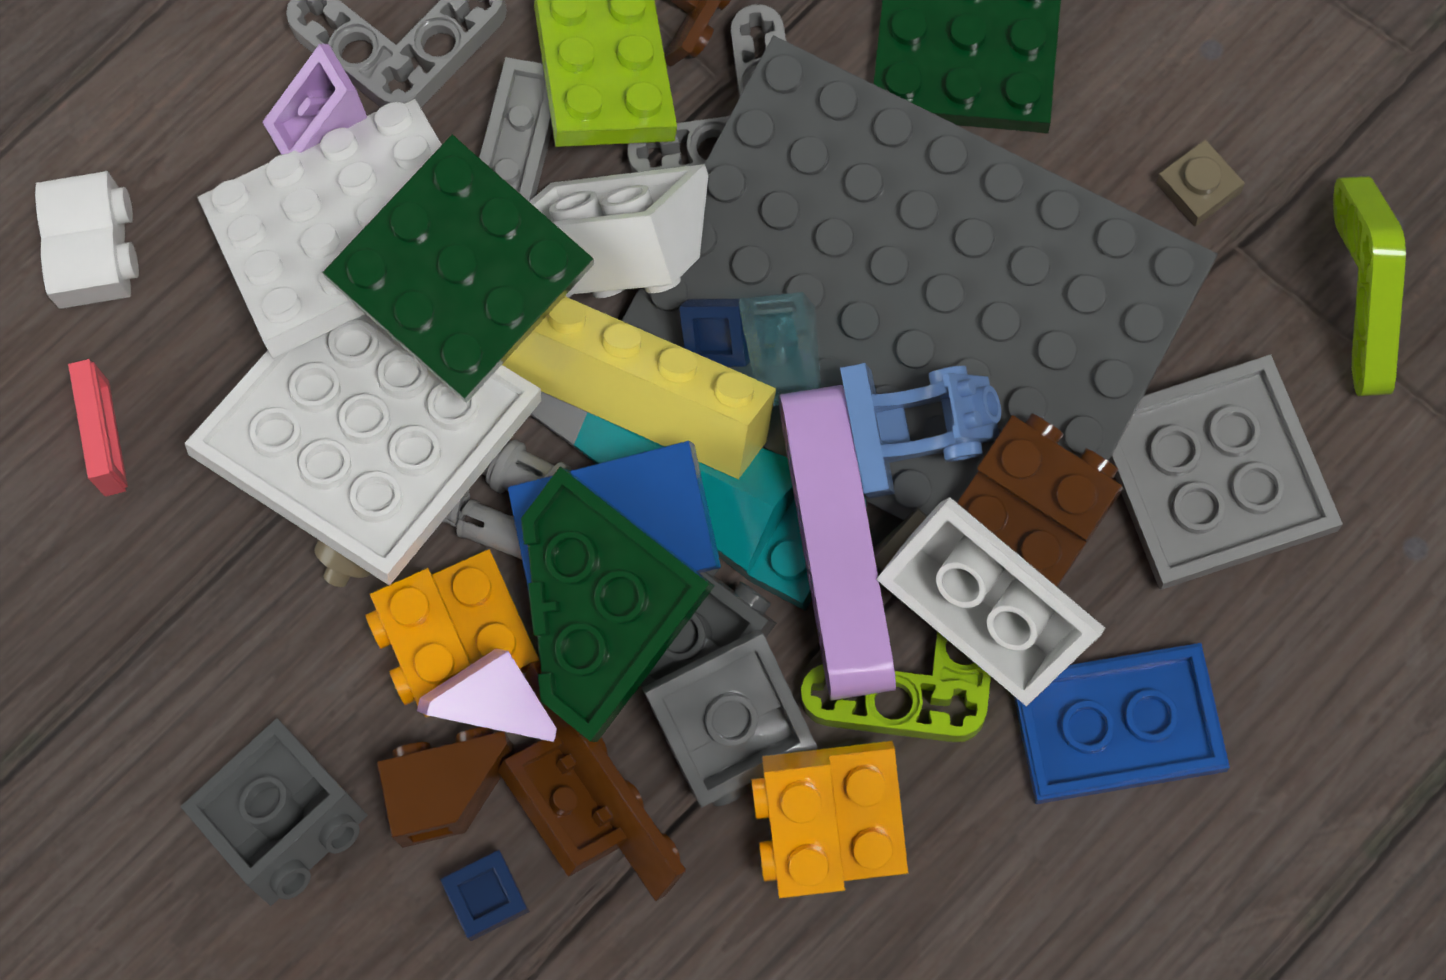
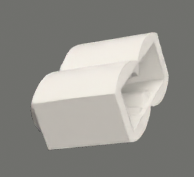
M108 171L36 183L35 199L41 235V264L48 297L59 309L130 297V279L138 278L139 267L133 244L131 242L125 243L124 223L133 221L132 204L126 187L119 188Z

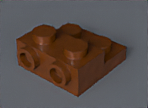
M1031 413L1024 423L1012 415L978 466L977 474L957 504L1058 588L1123 490V486L1113 480L1119 469L1088 448L1084 450L1080 458L1058 444L1064 433L1041 417Z

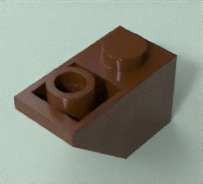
M486 727L473 728L458 733L455 736L456 743L431 748L429 742L411 743L394 749L392 751L394 758L377 762L391 835L402 848L466 833L500 780L501 775L498 769L502 762L514 755L513 745L505 731L494 733L493 729Z

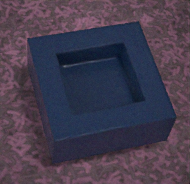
M687 299L679 307L685 349L726 367H746L753 360L747 299Z
M500 850L440 879L460 924L470 941L530 912Z

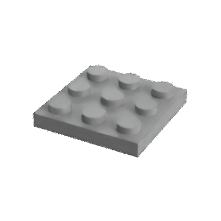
M1271 354L1143 396L1109 460L1110 463L1119 469L1115 474V479L1123 486L1121 494L1159 590L1338 532L1343 525Z

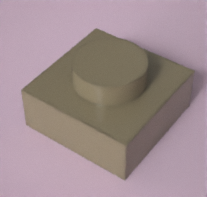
M1205 139L1160 172L1156 184L1192 225L1196 227L1241 194L1245 182Z

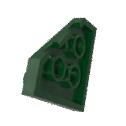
M559 467L521 518L524 545H528L532 583H528L533 635L538 636L542 673L538 675L540 700L587 740L598 742L715 585L565 468Z

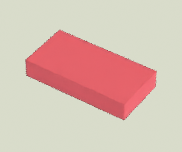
M90 359L70 363L68 367L88 479L105 497L126 492L128 485L109 380Z

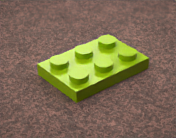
M534 0L555 147L675 141L677 122L655 1Z

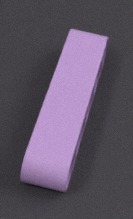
M842 385L779 394L781 423L830 700L893 691L896 689L893 657L880 584L876 580L878 573L844 388Z

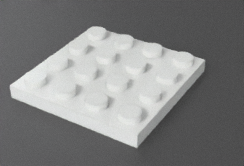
M416 99L405 104L401 102L388 103L378 111L368 115V118L349 128L331 130L323 136L319 144L302 153L294 150L288 154L279 155L269 163L234 180L222 182L215 189L197 197L261 338L273 359L365 314L332 285L322 272L442 145Z
M364 314L274 359L267 350L185 442V446L189 456L390 586L542 401L541 389L501 365L473 397L465 403L369 316Z

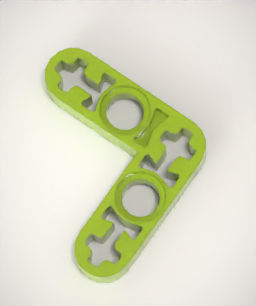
M1370 176L1340 177L1336 180L1334 186V220L1338 233L1358 267L1352 347L1354 389L1358 396L1391 395L1396 382L1406 264L1404 232Z
M937 631L932 676L895 671L896 687L904 689L912 700V708L905 717L894 720L883 717L875 707V699L878 693L865 695L866 716L854 715L857 701L837 700L834 710L822 709L821 698L811 696L813 690H823L826 679L823 664L813 668L805 676L801 687L802 706L807 716L815 723L828 727L947 742H965L975 737L983 727L988 709L991 676L976 663L961 665L950 659L946 652L948 640ZM921 690L933 691L930 705L950 706L953 696L964 697L965 708L975 710L976 716H965L962 726L950 725L949 714L930 710V724L918 723L923 705Z

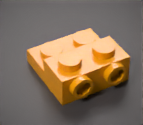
M490 549L434 574H431L428 568L370 594L376 610L365 614L380 649L392 645L400 666L389 672L404 705L416 701L418 706L419 699L496 648L509 651L522 674L526 673L532 663L539 660Z
M893 741L762 756L765 778L752 779L756 819L770 818L772 841L759 842L764 882L777 880L779 898L845 891L844 881L908 874Z

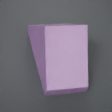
M319 44L263 120V124L282 155L294 150L302 153L319 144L323 136L331 130L349 128L368 117L357 90L330 45Z
M497 648L422 696L417 707V711L425 715L552 742L555 740L557 728L509 651Z

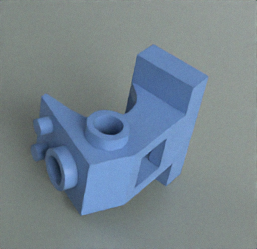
M866 363L840 368L863 493L870 499L895 494L889 464L891 462L942 452L944 453L945 462L970 459L983 455L982 443L994 441L999 436L997 424L1001 418L999 397L995 389L990 386L987 376L968 375L966 366H953L930 372V385L885 394H876L872 370ZM941 402L947 433L911 441L905 409Z

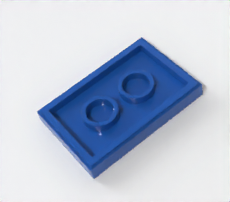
M686 441L570 471L698 573L721 568L694 443ZM552 476L508 487L527 586L532 581L528 545H524L521 518Z
M1202 643L1069 665L1027 706L1014 696L1036 804L1227 772L1230 768Z

